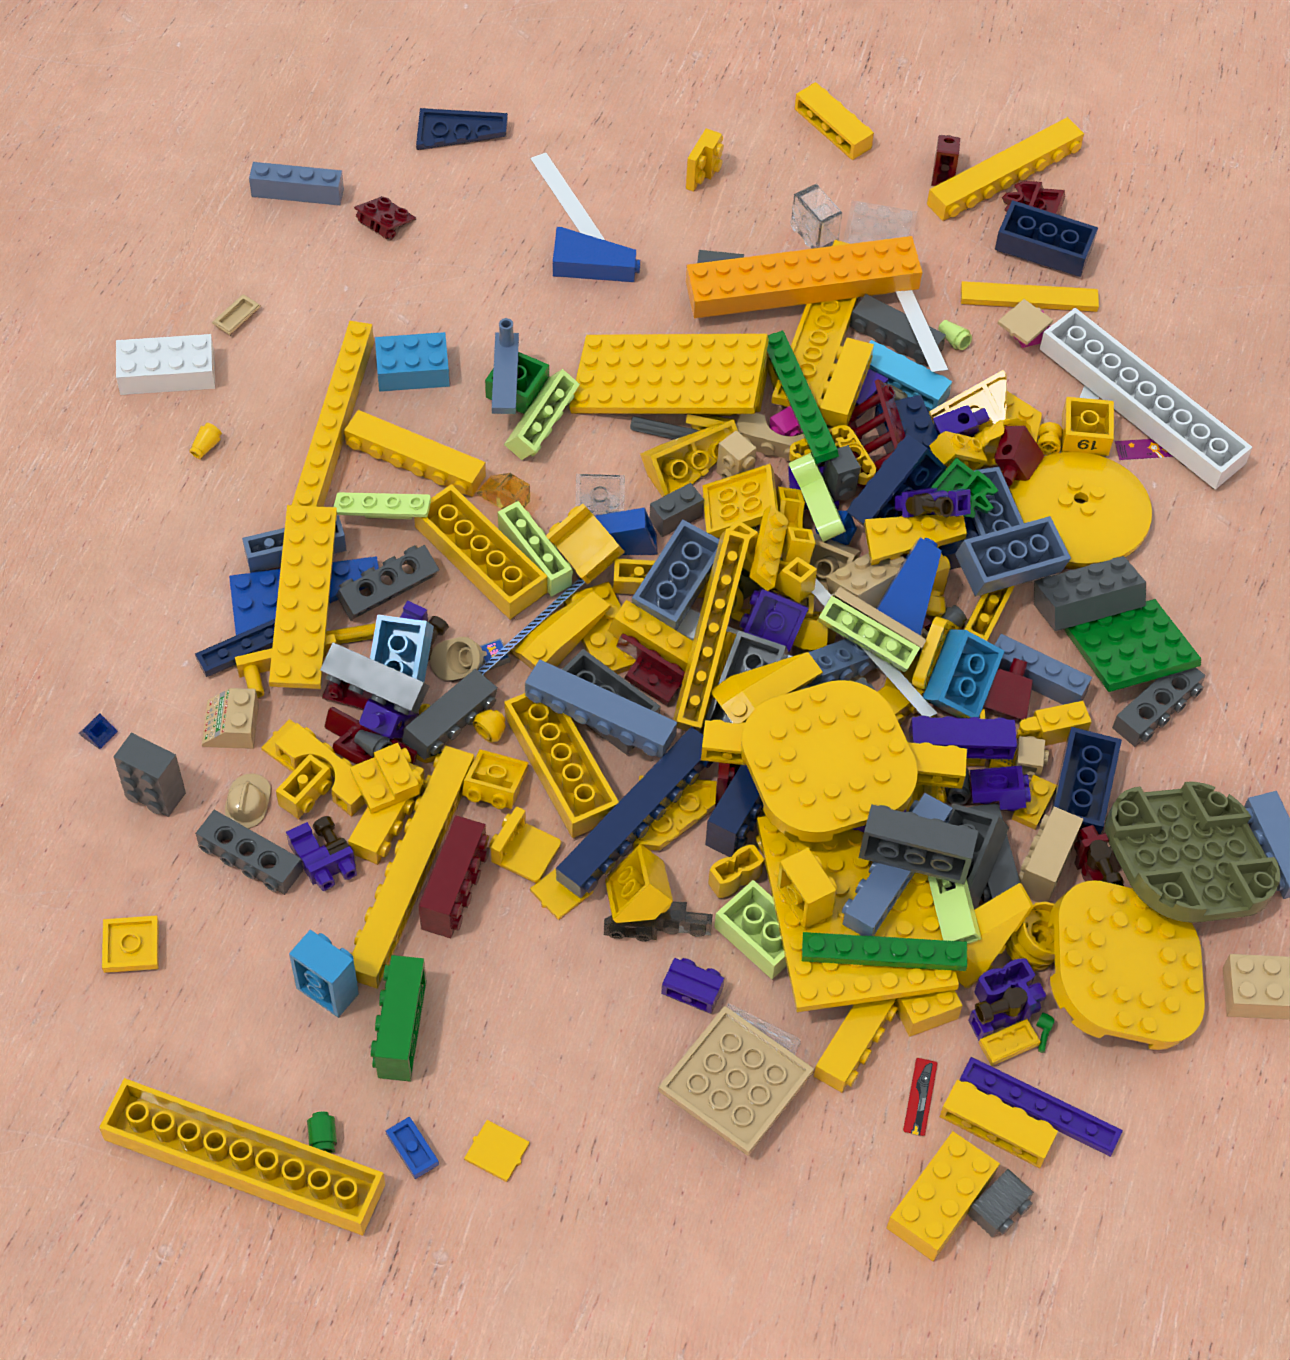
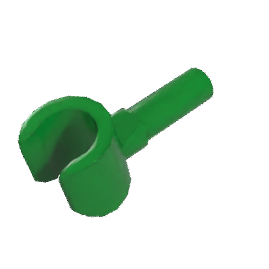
M1044 1012L1036 1024L1037 1027L1043 1029L1038 1052L1045 1053L1047 1039L1054 1024V1018Z

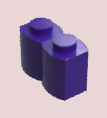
M1015 959L1007 963L1003 969L995 968L984 972L978 979L974 993L979 1002L987 1001L990 1004L1001 999L1009 987L1015 988L1019 981L1025 980L1027 986L1032 985L1035 973L1027 959Z

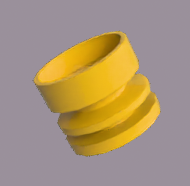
M1049 902L1033 904V909L1017 932H1013L1005 943L1007 953L1011 959H1027L1033 971L1044 970L1055 961L1054 929L1048 928L1049 915L1054 904Z

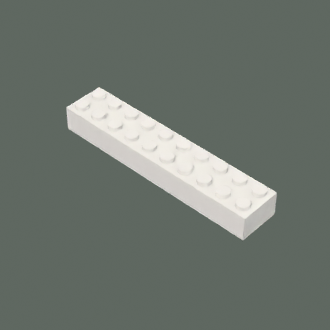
M1074 308L1044 331L1040 345L1042 352L1102 400L1114 401V409L1215 490L1247 463L1252 450L1251 445L1078 309Z

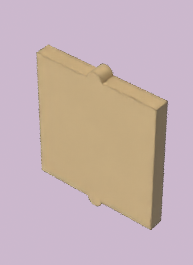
M1023 299L998 320L997 324L1008 331L1010 336H1015L1028 345L1053 323V319L1044 314L1041 308H1036Z

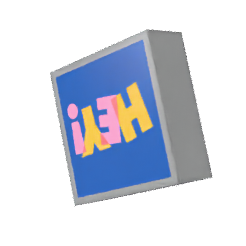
M501 638L480 645L482 651L487 652L483 663L485 664L504 647ZM506 653L490 669L510 663L509 654Z

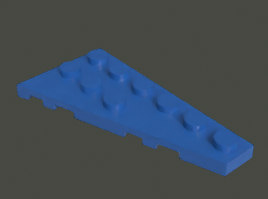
M377 556L333 562L329 603L338 600L336 594L340 589V584L351 578L353 581H356L362 577L361 574L372 567L375 570L379 569ZM280 569L229 576L236 635L276 618ZM360 587V588H359V591H360V590H363V589H365V588H367V587Z

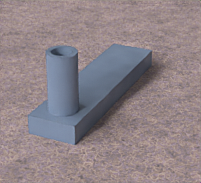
M508 318L500 320L499 332H495L492 414H516L519 333H513V321Z

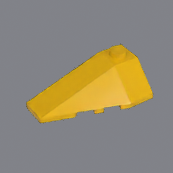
M734 419L640 453L647 475L662 497L689 483L693 484L701 476L709 472V469L717 462L719 443L733 432H738Z
M591 591L545 618L516 644L510 652L532 670L539 659L557 667L606 614L611 605Z
M741 609L740 611L732 612L731 618L741 621L743 614H749L751 609ZM813 611V617L804 618L793 645L801 649L810 650L811 652L833 644L836 632L817 621L822 612Z
M809 652L730 676L714 687L710 693L732 723H746L749 715L763 702L802 689L823 674V671Z

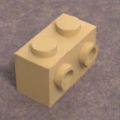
M733 432L719 443L716 472L724 479L754 469L756 447L739 432Z

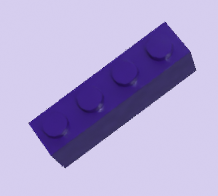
M924 715L912 717L909 727V742L919 744L927 742L937 746L954 745L959 748L967 749V758L1013 759L1017 748L1015 720H1007L1005 718L981 719L979 717L955 718L952 716L931 718Z

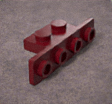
M622 633L616 647L636 659L624 679L667 706L678 688H681L685 672L679 665L663 659L657 651L641 645L635 637Z
M335 707L328 709L324 727L340 736L333 743L332 748L334 752L355 764L371 759L372 757L355 743V735L360 730L378 735L381 734L360 725L359 720ZM390 739V742L393 744L398 743L401 749L406 748L411 758L410 763L414 765L417 751L395 739Z

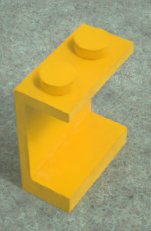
M584 504L574 507L568 513V517L562 522L554 524L546 535L587 584L615 561V558L618 559L625 553Z

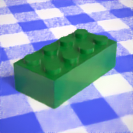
M391 955L390 965H385L383 980L386 981L385 990L381 989L379 1006H382L381 1015H377L375 1021L377 1041L373 1040L371 1045L372 1067L377 1069V1076L380 1079L411 1082L427 982L424 958Z

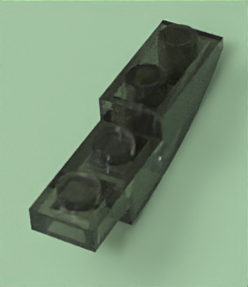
M672 902L670 908L654 920L616 923L611 915L604 919V935L613 939H622L624 937L636 938L643 942L657 940V931H663L667 934L689 933L695 937H702L704 935H711L713 914L686 912L687 902Z

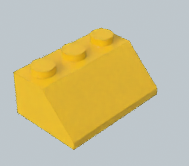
M639 844L605 879L612 918L616 923L654 920L661 913H665L673 902L664 861L642 844Z

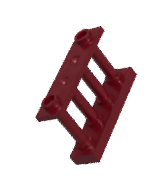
M879 379L875 381L878 393L854 407L848 423V427L854 431L861 442L863 435L887 422L889 431L863 446L868 454L890 441L893 442L894 449H896L898 443L906 437L894 399L896 396L895 391L891 385H886ZM881 403L883 412L857 428V417ZM852 451L855 458L860 457L858 452ZM894 451L874 462L876 472H878V470L881 468L882 463L885 460H887ZM857 483V486L862 489L866 487V485Z

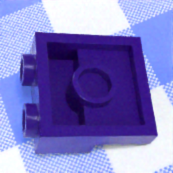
M760 587L759 591L754 590L749 604L753 606L749 614H743L739 627L742 628V632L787 647L788 652H790L809 608L774 591H766L763 587Z
M1022 765L970 770L973 803L990 804L993 801H999L1000 810L1016 811L1020 808H1026V803L1031 802L1028 775H1023Z

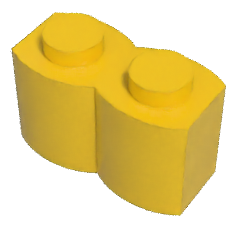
M755 845L741 847L732 857L720 859L711 866L708 884L718 898L730 896L740 886L748 885L752 880L756 881L761 876L764 858Z

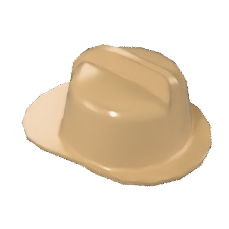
M458 637L438 643L432 650L430 665L435 675L442 680L465 678L474 669H480L487 652L482 651L480 645L472 639Z
M245 774L238 777L229 789L225 805V815L246 828L258 825L264 819L271 794V786L268 780L258 774Z

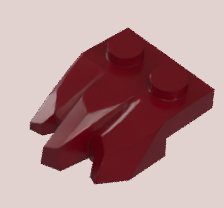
M1023 181L1014 184L1017 192H1008L1002 197L1003 202L1007 204L1004 209L1005 212L1008 211L1013 200L1059 215L1066 196L1065 190L1045 189L1042 186V182Z

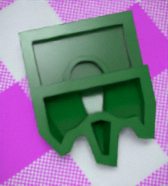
M958 458L951 463L931 487L937 488V491L944 490L947 492L957 489H970L971 514L963 516L973 518L975 517L974 509L984 514L993 510L994 507L988 501L986 495L993 496L999 491L988 477L979 470L974 472Z

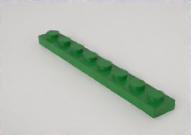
M784 331L768 335L769 342L766 353L815 463L818 464L839 457L838 449Z

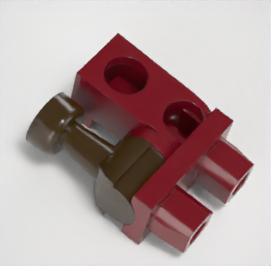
M1094 825L1080 829L1078 836L1081 840H1078L1074 845L1077 853L1074 864L1077 870L1082 869L1081 874L1084 881H1103L1124 886L1121 874L1113 872L1109 859L1112 849L1107 845L1109 838L1106 833L1098 835Z

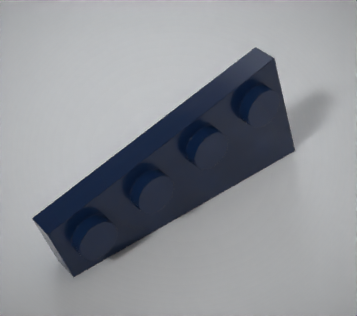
M420 108L416 149L422 150L506 137L508 113Z

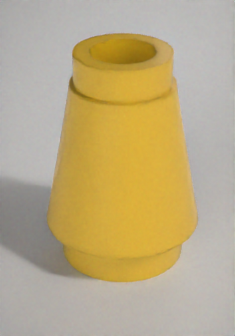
M211 423L200 426L189 452L194 457L201 459L221 440L222 432Z

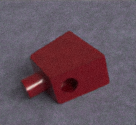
M951 135L938 136L931 186H937L956 175L961 138ZM942 164L948 165L949 170H941Z
M1005 426L1004 434L1001 436L994 457L996 464L1002 471L1007 486L1012 485L1014 480H1029L1045 456L1026 426Z
M1013 658L1009 672L1002 669L997 670L984 707L1023 720L1024 718L1027 719L1033 685L1032 679L1023 677L1028 662Z

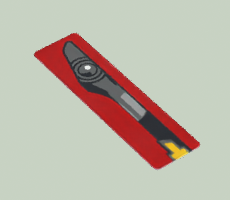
M916 1058L903 1131L906 1133L925 1136L938 1064L936 1061Z

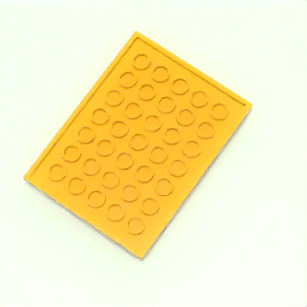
M911 798L910 802L908 803L906 812H909V809L913 803V798ZM766 816L757 817V827L796 1012L958 990L959 983L956 971L801 961L803 932L860 935L842 925L844 919L842 909L849 898L853 900L857 895L855 890L859 882L863 878L867 880L871 874L869 869L873 862L858 858L864 835L859 830L850 829L834 834L833 839L829 841L806 842L799 840L798 836L786 831L782 833ZM809 848L813 856L817 855L820 858L823 871L827 877L831 876L835 881L837 891L833 915L804 929L777 888L780 861ZM914 874L874 936L943 940L927 875Z

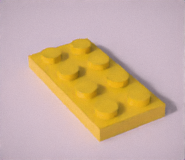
M609 581L570 595L563 602L565 607L591 591L611 605V608L581 641L588 653L615 673L620 674L629 671L636 659L617 648L616 645L619 638L608 631L614 617L621 608Z

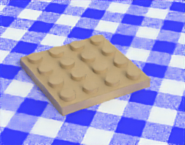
M724 1006L661 1083L658 1091L749 1156L813 1074L814 1068Z

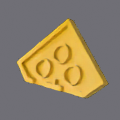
M639 775V781L644 777L643 775ZM696 780L693 785L690 786L688 784L683 790L680 799L676 803L671 802L666 808L663 817L658 821L654 820L646 835L634 841V849L639 844H642L648 850L660 851L714 810L717 781Z

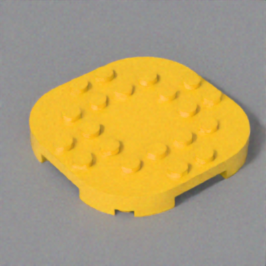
M845 680L830 681L769 699L754 709L743 728L741 741L742 761L749 769L763 802V811L766 817L782 833L786 831L798 836L801 841H829L833 839L834 834L866 825L871 804L877 806L885 805L893 810L903 812L908 807V803L914 794L918 774L917 764L899 722L885 698L877 691L861 683Z
M1103 881L1079 883L1056 901L1048 921V928L1054 929L1055 974L1050 977V984L1059 1008L1062 1009L1064 1007L1074 1019L1071 1023L1083 1032L1097 1038H1102L1104 1035L1116 1036L1148 1043L1149 1049L1154 1050L1171 1048L1197 1030L1204 1015L1205 999L1201 945L1192 923L1177 921L1156 912L1138 897L1133 888Z

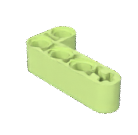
M806 454L790 462L789 466L801 488L823 542L846 532L827 484L812 454Z

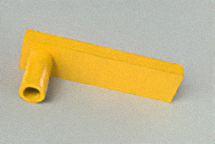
M334 634L326 636L324 658L327 656L332 643H336ZM272 648L235 657L239 678L245 677L248 689H256L257 698L265 694L260 673L270 671Z

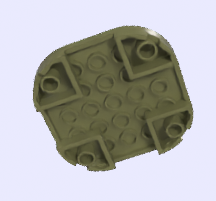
M1185 782L1181 789L1143 792L1141 786L1124 791L1116 799L1105 820V833L1109 838L1108 843L1138 897L1150 908L1168 918L1182 922L1197 923L1257 914L1268 905L1280 883L1278 863L1275 857L1267 858L1248 825L1251 815L1246 808L1230 794L1226 798L1224 794L1214 791V786L1200 782Z

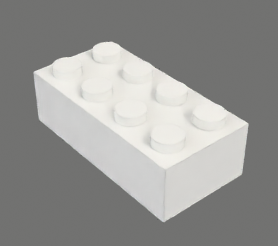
M211 334L116 340V379L120 395L215 389V355Z

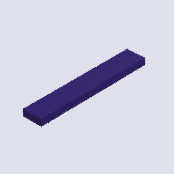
M970 1057L959 1080L972 1083L979 1091L987 1095L992 1094L999 1097L1003 1103L1012 1108L1018 1107L1023 1109L1028 1116L1036 1120H1044L1050 1123L1058 1132L1110 1157L1123 1131L973 1057Z

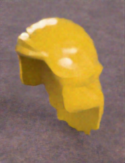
M1018 417L999 420L990 427H984L983 430L973 436L981 442L982 450L988 461L982 467L997 466L994 457L1001 436L1004 434V427L1026 426L1031 433V426L1027 424V421H1022Z

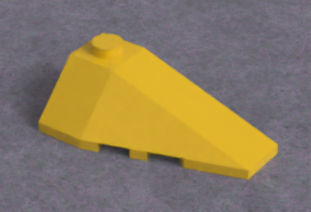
M1021 883L974 910L981 940L967 944L966 971H956L958 982L965 988H970L978 982L979 977L984 972L991 970L993 967L991 965L992 962L1006 948L1005 943L1013 932H1017L1033 909L1034 905Z

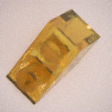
M511 473L491 475L479 488L477 494L501 509L517 501L525 508L530 502V484Z

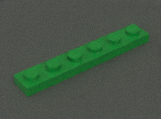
M803 932L801 961L966 971L967 942Z

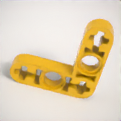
M839 425L829 429L837 448L849 445L852 451L860 454V457L856 458L860 467L862 464L864 472L861 473L860 468L858 483L866 485L876 474V467L854 431L846 425ZM805 438L791 444L789 449V460L791 462L811 453Z
M938 616L934 618L912 678L913 686L926 689L949 629L961 630L960 627L950 620Z

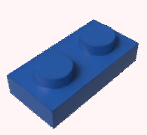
M410 1116L386 1130L388 1139L414 1179L439 1165L438 1159Z

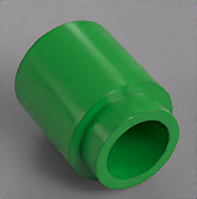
M325 1111L313 1113L312 1117L307 1120L309 1146L332 1154L335 1152V1146L337 1145L335 1117Z

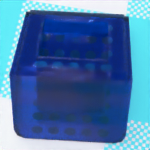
M99 713L79 734L95 747L101 749L118 731Z

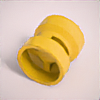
M1046 422L1039 427L1037 445L1044 455L1060 452V439L1063 429L1059 424Z

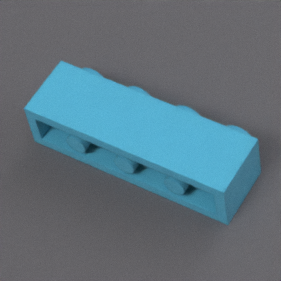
M873 340L869 342L874 344L873 359L869 369L888 378V384L899 388L908 397L921 395L928 411L940 406L947 400L950 395L951 380L943 375L931 372L925 366L917 364L882 344H878Z

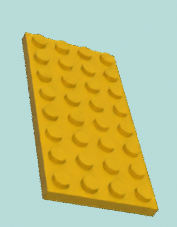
M768 334L586 335L576 376V381L580 385L574 392L575 396L570 402L569 409L571 413L755 414L769 342Z

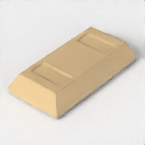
M243 294L219 315L212 324L231 335L261 305Z

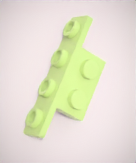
M339 492L336 495L334 507L337 508V515L365 516V518L412 519L413 517L428 516L431 496L429 494Z

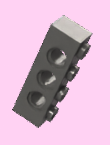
M414 545L403 552L404 556L398 559L393 556L382 563L383 566L375 570L372 567L361 574L362 577L356 581H353L351 578L340 584V589L336 596L350 621L435 577L439 572V568L427 547L423 545L418 548L417 545ZM402 565H410L414 573H405ZM381 576H389L392 579V584H383ZM367 587L371 591V595L367 597L361 595L359 588Z
M1192 668L1158 678L1116 716L1112 728L1134 747L1142 741L1146 743L1153 736L1154 730L1158 726L1162 728L1171 719V714L1175 711L1179 713L1186 706L1187 700L1191 696L1196 698L1204 688L1202 683L1206 675L1197 668Z
M215 809L195 833L198 847L203 852L209 855L215 854L227 866L233 867L234 865L241 869L245 876L262 881L273 892L279 891L285 895L303 872L301 858ZM224 840H231V842L227 844L221 843ZM246 852H253L250 856H243ZM269 864L275 865L274 867L269 869L264 868L266 865Z

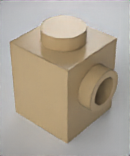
M1033 736L1019 737L1015 766L1022 765L1023 775H1028L1029 778H1032L1033 775L1040 777L1043 765H1047L1049 750H1044L1045 740L1037 739Z

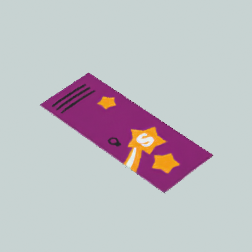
M1152 439L1115 441L1119 460L1174 457Z

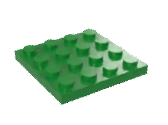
M1156 599L1146 601V606L1065 628L1068 637L1108 692L1201 666V657Z

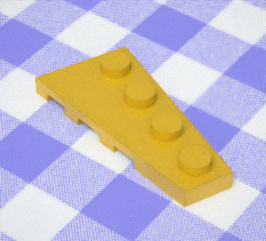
M963 515L865 519L864 523L871 566L879 564L880 560L887 558L893 560L900 558L902 554L909 553L920 537L933 540L938 544L937 547L964 540L967 535Z

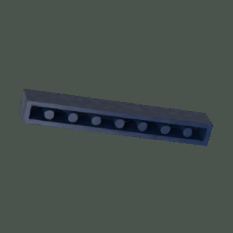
M692 726L556 867V880L580 899L586 892L590 893L595 889L601 876L609 874L620 856L624 857L629 853L634 841L637 838H643L654 820L658 821L663 817L670 803H676L680 799L687 785L691 786L696 782L704 767L709 768L713 764L712 761L701 760L703 734Z

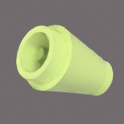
M948 320L942 321L938 327V331L946 334V340L954 349L964 350L972 341V335L968 329Z

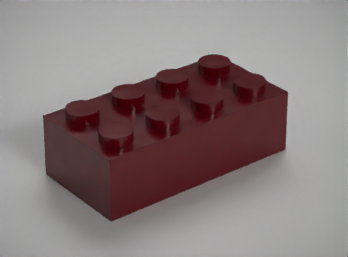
M455 815L419 903L421 930L451 939L454 930L458 931L463 920L462 910L464 907L468 908L472 898L470 890L473 884L477 885L481 875L479 867L481 862L485 863L490 852V848L487 847L489 835H486V824Z

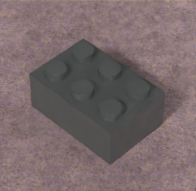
M131 732L113 756L125 793L124 795L133 803L140 802L146 805L155 814L162 813L169 817L186 794L176 754Z

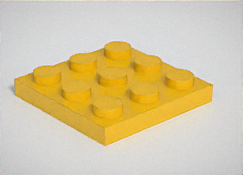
M771 464L702 485L706 532L716 538H719L726 528H730L738 520L749 527L760 525L764 510L770 505L778 511L774 470Z

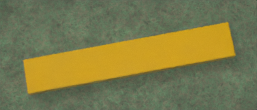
M961 282V304L1015 307L1025 299L1036 308L1073 310L1076 308L1079 311L1098 312L1099 308L1098 289Z

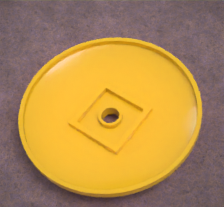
M1060 452L1044 456L1029 480H1014L1009 488L1024 523L1051 516L1071 557L1067 563L1068 566L1086 567L1116 557H1126L1142 544L1150 528L1152 505L1143 484L1124 466L1100 455L1085 452ZM1075 499H1083L1086 502L1080 504L1077 503Z

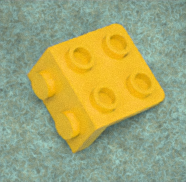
M516 806L512 814L508 813L505 816L499 835L495 834L490 841L491 862L536 883L540 881L559 850L561 841L559 838L527 824L525 810Z

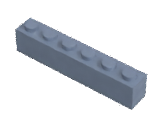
M540 659L525 681V696L532 702L542 703L556 713H564L580 724L590 725L604 735L614 736L626 745H633L642 749L647 755L662 758L676 736V721Z
M924 793L920 801L915 800L912 803L909 812H913L921 817L936 818L949 823L953 808ZM873 862L869 869L871 874L867 880L863 878L859 882L855 890L857 895L853 900L849 898L842 909L844 914L842 925L862 936H874L916 872Z

